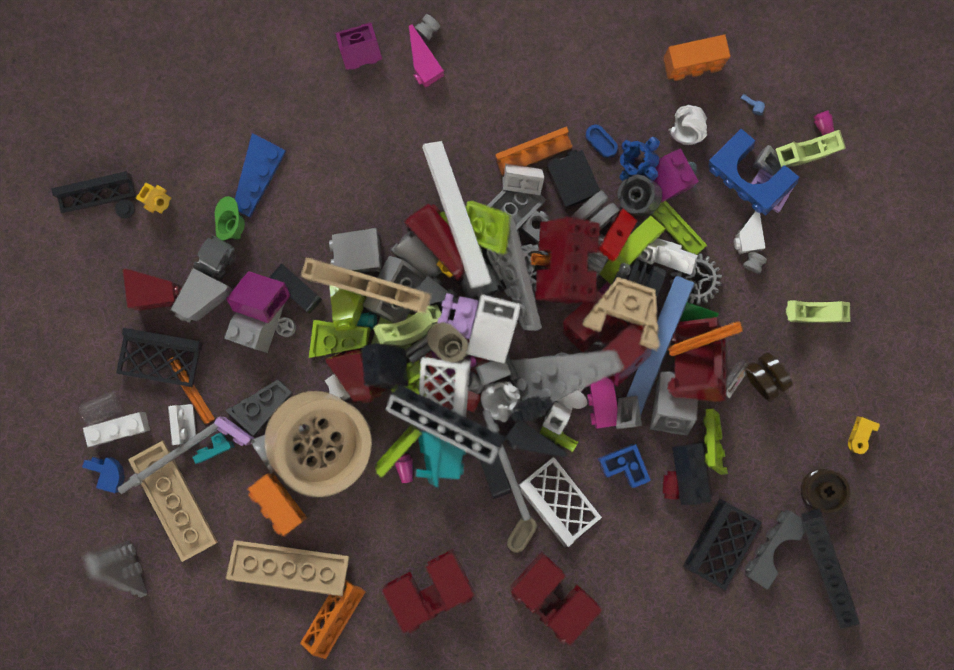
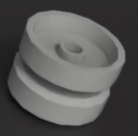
M601 190L579 208L571 218L600 223V231L612 221V218L620 210L614 203L608 204L603 209L601 208L608 201V196Z

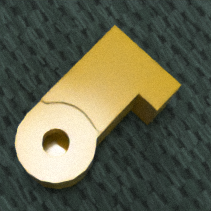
M857 417L848 440L849 450L858 454L865 453L869 447L868 440L871 432L878 431L880 424L863 417Z

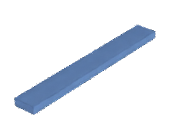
M678 276L673 281L657 321L659 348L657 350L652 349L651 356L638 367L627 397L638 396L640 415L695 284Z

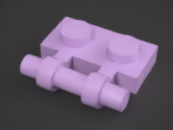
M446 293L445 301L443 300L441 305L443 307L441 318H438L437 323H449L465 338L470 339L479 301L459 296L458 304L452 303L454 295ZM450 309L456 310L454 321L448 320Z

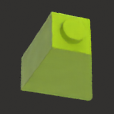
M330 285L332 317L336 331H347L356 328L364 308L362 305L367 296Z

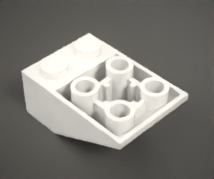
M481 295L467 354L505 363L520 304Z

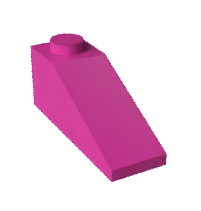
M411 24L409 32L416 73L414 78L419 85L423 84L426 88L443 77L444 70Z

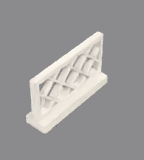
M422 357L419 394L430 398L440 405L449 401L453 405L452 411L466 417L470 361L462 360V363H448L443 360ZM426 364L433 365L437 371L431 375L426 370ZM446 368L456 369V374L450 378L444 370ZM439 373L447 380L441 385L434 379ZM429 380L436 387L431 392L425 387V383ZM447 384H450L455 389L450 395L443 389ZM437 391H440L445 396L440 402L433 396Z
M554 457L518 484L521 493L564 547H569L580 535L602 518ZM552 463L557 468L556 477L546 476L547 467ZM535 477H542V489L534 488L530 481ZM546 478L556 479L555 490L545 489ZM559 480H566L569 483L568 492L558 491ZM545 492L555 493L554 504L545 502ZM558 493L568 494L567 506L557 504ZM571 495H578L581 498L580 507L570 506ZM557 507L567 508L566 519H559L557 517ZM570 508L580 509L579 521L569 520ZM583 510L591 511L595 518L590 522L582 521ZM569 522L579 523L578 532L573 536L568 531Z

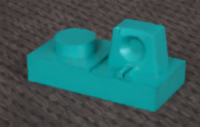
M223 433L212 436L211 440L214 448L208 449V447H204L198 450V455L193 456L195 464L204 462L234 448L233 442L228 441Z

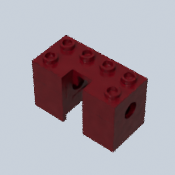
M570 217L540 222L538 251L551 252L550 269L537 270L535 300L564 304L595 302L597 272L587 271L588 254L598 253L600 223Z
M597 290L595 292V302H584L563 321V334L582 353L587 351L598 340L607 346L602 351L615 350L624 369L607 376V378L618 387L651 356L652 349L639 345L643 333L633 324L629 326L621 318L605 314L600 331L583 326L587 316H589L604 296V293L601 294Z
M453 549L427 562L428 566H426V569L434 582L433 585L420 591L409 571L383 586L382 592L403 633L409 631V633L416 631L420 628V624L438 616L437 613L443 610L448 611L459 603L465 605L472 601L474 589Z
M541 551L510 585L511 596L519 603L523 601L533 614L536 612L541 617V622L554 630L555 637L562 644L566 642L568 645H571L599 615L602 609L579 585H576L563 600L552 592L553 589L563 580L565 575Z

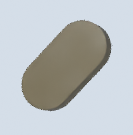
M532 517L523 521V518H520L508 537L507 545L512 552H522L535 533L537 525Z

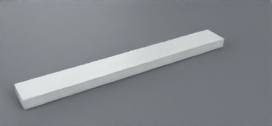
M442 141L426 143L422 148L471 288L488 285L491 283V279Z

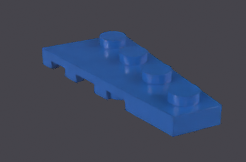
M253 133L235 196L239 212L248 217L252 216L286 153L284 149Z

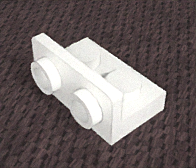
M192 404L168 406L172 445L183 444L196 435L194 406Z

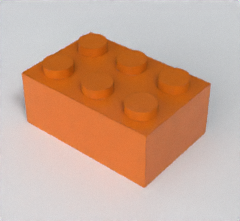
M724 34L670 46L663 60L668 79L673 78L674 81L684 79L686 75L692 74L693 77L702 75L704 71L718 72L722 70V67H724L731 56L726 35Z
M274 473L266 474L248 488L250 491L249 497L254 503H259L262 507L260 511L267 519H271L274 523L272 527L278 534L286 535L307 519V516Z

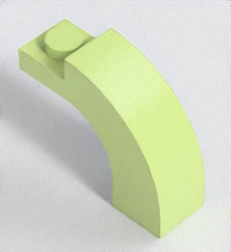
M840 130L809 141L787 144L776 148L781 167L784 165L792 167L829 156V154L846 149Z
M788 301L786 314L790 322H850V303L843 301Z
M429 305L426 314L417 312L410 318L398 323L378 324L374 331L380 344L395 347L405 346L425 337L431 327L437 324L438 318H441L442 313L438 305Z

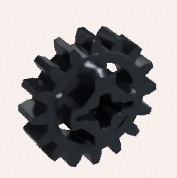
M539 395L532 396L518 402V407L511 410L510 413L513 421L521 419L524 422L532 421L545 415V410L552 407L553 403L550 396L542 398Z

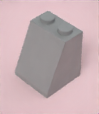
M377 228L332 235V240H329L330 252L334 254V259H331V265L358 273L381 272L380 234Z
M193 268L171 310L176 312L175 316L187 322H191V320L199 321L226 300L234 289Z
M661 372L656 385L650 429L688 436L696 421L698 400L673 397L671 393L669 394L668 382L671 381V378L675 377V374L673 372Z

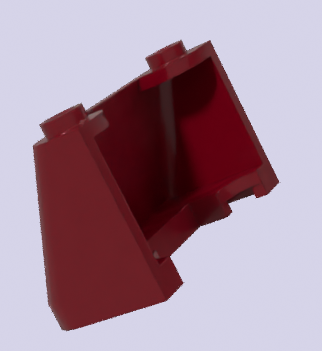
M717 317L679 322L671 342L673 344L680 343L721 328ZM723 338L675 355V377L671 378V381L668 382L669 394L671 393L673 397L715 402L726 401V339Z

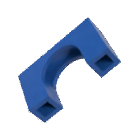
M740 129L709 160V171L714 176L722 178L728 188L735 189L742 200L749 201L756 212H762L766 216L798 184L799 176L784 165L765 183L751 184L744 181L738 174L737 166L754 148L755 140Z

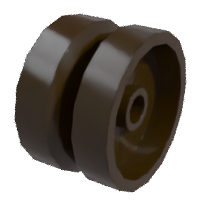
M769 352L764 353L758 358V364L752 362L744 368L745 374L753 387L768 402L773 401L779 396L778 390L785 392L793 386L792 380L785 368Z
M816 469L809 472L804 477L800 487L804 502L810 508L815 510L821 509V512L835 513L843 509L850 497V486L846 478L833 470Z

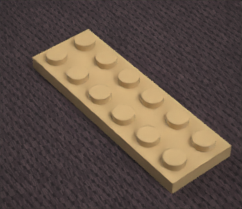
M161 441L128 460L134 472L139 474L169 454L170 451L165 441ZM172 460L142 480L143 483L141 485L182 562L218 543L175 460Z
M234 540L226 579L343 596L349 556Z

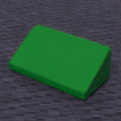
M687 302L679 322L718 318L719 313Z

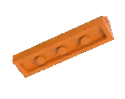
M567 126L495 154V160L501 175H505V164L527 167L572 149Z
M345 580V586L347 587L343 592V596L328 595L300 642L313 656L327 658L366 592L361 587L352 585L348 580ZM335 601V607L330 612V605ZM325 618V624L320 629V622ZM315 635V641L311 646L308 642Z

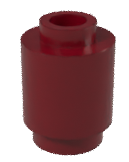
M667 471V475H663L662 493H664V498L680 499L676 471Z

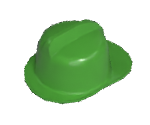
M230 196L222 198L215 209L216 236L221 240H228L229 238L240 239L245 227V221L239 214L237 202Z

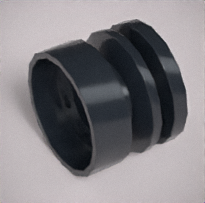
M636 259L631 264V271L627 275V281L654 289L657 298L666 275V270L653 266L648 273L646 272L647 262H644L641 268L638 269L640 259Z

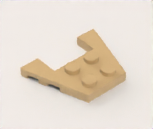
M618 277L589 316H587L583 326L600 331L605 314H609L644 326L639 345L657 350L659 348V341L657 336L658 324L656 322L655 290Z

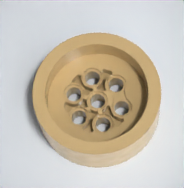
M309 391L291 397L275 411L266 429L265 450L272 468L293 489L309 496H329L346 489L362 474L371 453V435L365 419L354 407L333 394L322 391ZM324 418L323 425L318 426V421ZM302 424H306L305 430L299 432V427ZM337 431V436L331 439V434ZM319 437V441L312 445L313 439ZM300 443L299 449L293 450L294 445ZM331 450V455L325 458V453ZM313 456V460L310 463H306L307 458Z

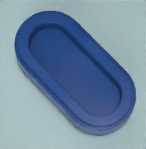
M591 125L587 129L585 134L586 140L602 157L611 158L616 154L618 150L616 141L601 126Z

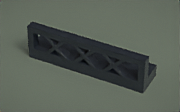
M127 171L51 188L52 195L58 198L62 214L136 197L132 175ZM128 183L130 193L122 195L117 192L122 184ZM105 188L113 191L109 198L103 199L99 196ZM90 192L94 195L89 203H84L80 200L84 193ZM70 196L74 198L75 202L73 205L65 208L63 198Z

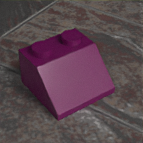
M372 23L335 33L346 70L357 69L361 65L374 64L378 60H382Z
M681 148L660 158L659 164L655 168L658 172V177L654 181L662 189L661 203L692 189L699 182Z

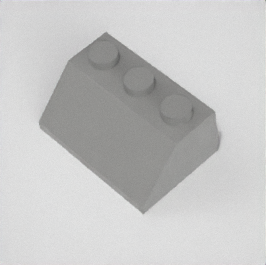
M389 256L377 278L417 290L426 279V276L403 259ZM367 296L362 305L372 313L391 323L406 320L411 310Z

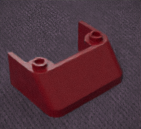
M426 204L404 221L408 231L412 230L455 277V281L459 284L463 280L466 271L451 228L439 215L441 211L435 204Z

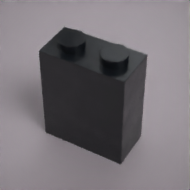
M573 150L566 154L567 157L562 159L559 157L549 161L546 168L564 210L591 199L600 191L583 150L579 152Z
M379 343L361 347L364 386L392 390L397 389L399 385L409 387L405 348Z

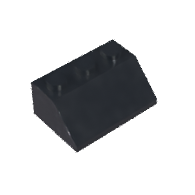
M704 441L672 447L681 505H698L711 502L713 496L708 465L705 461Z

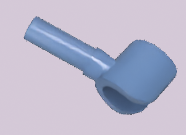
M744 94L741 96V99L754 106L753 113L760 116L763 114L765 108L763 102L753 101Z

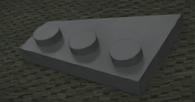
M276 380L225 411L250 434L255 436L293 392L280 380Z

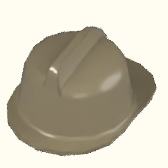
M442 322L435 324L428 331V345L443 361L455 363L464 359L468 351V342L455 327L449 323Z

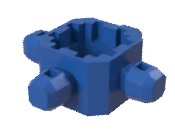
M651 137L646 144L628 140L621 144L624 152L620 156V164L625 168L619 177L621 181L633 175H642L650 180H655L658 177V172L655 168L659 164V156L654 150L656 151L660 141L656 137ZM640 151L645 153V162L641 163L638 166L639 169L634 167V158H638L641 154Z

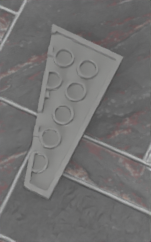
M510 215L506 254H499L490 249L487 250L486 254L499 280H503L507 288L504 290L507 297L510 296L514 303L520 304L517 318L523 330H538L542 328L528 276L514 216Z
M615 350L511 360L519 378L514 380L513 383L519 389L522 401L539 395L540 398L550 396L552 402L624 369Z
M130 541L85 556L91 577L100 581L106 580L109 585L114 583V587L126 592L131 591V594H138V597L147 595L140 574L142 573V567L139 562H136L134 556L136 550L134 545L130 544Z

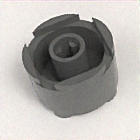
M633 175L628 179L626 178L619 186L618 199L622 208L629 213L639 216L652 215L661 203L662 189L654 180H650L642 175Z
M211 235L212 239L208 238L201 246L197 254L200 259L198 262L194 261L193 267L199 272L221 281L226 273V266L228 264L231 265L235 260L236 255L233 254L235 249L234 246Z
M491 264L486 265L491 279V283L488 285L471 288L467 274L463 276L464 280H462L460 285L466 298L478 301L481 295L494 298L497 291L501 294L505 290Z

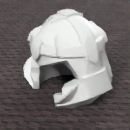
M691 105L682 106L677 110L675 114V127L669 129L670 135L682 144L692 145L701 142L707 136V117L700 107Z
M510 382L486 384L481 394V403L484 410H490L493 419L506 422L512 416L510 411L518 407L517 403L520 402V392Z

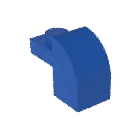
M97 457L84 460L83 468L100 472L96 488L112 493L119 492L117 488L123 484L124 469L118 460L112 457H107L105 460Z

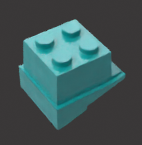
M420 431L422 434L418 437L420 453L424 454L426 470L416 469L415 477L428 478V483L435 487H438L439 478L459 479L460 475H463L464 463L461 462L462 455H465L466 451L427 431Z

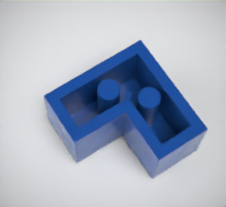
M631 444L597 458L605 477L624 471L631 488L651 481L636 444Z

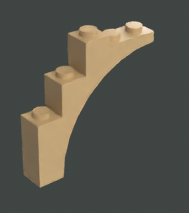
M306 258L301 277L356 292L425 314L431 294L310 258Z

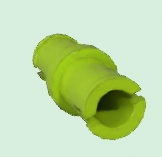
M543 426L539 432L541 435L554 441L555 445L559 444L571 452L574 451L578 444V441L563 434V431L558 435Z

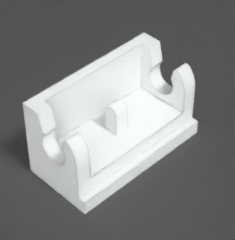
M505 164V175L502 178L503 190L535 195L541 194L544 181L542 169Z

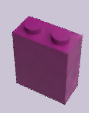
M248 271L226 299L234 312L270 323L291 295L284 282Z

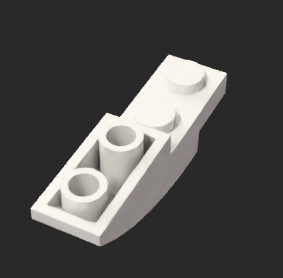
M656 239L653 243L649 244L637 259L651 265L657 262L691 275L694 271L698 255L682 250L681 245Z

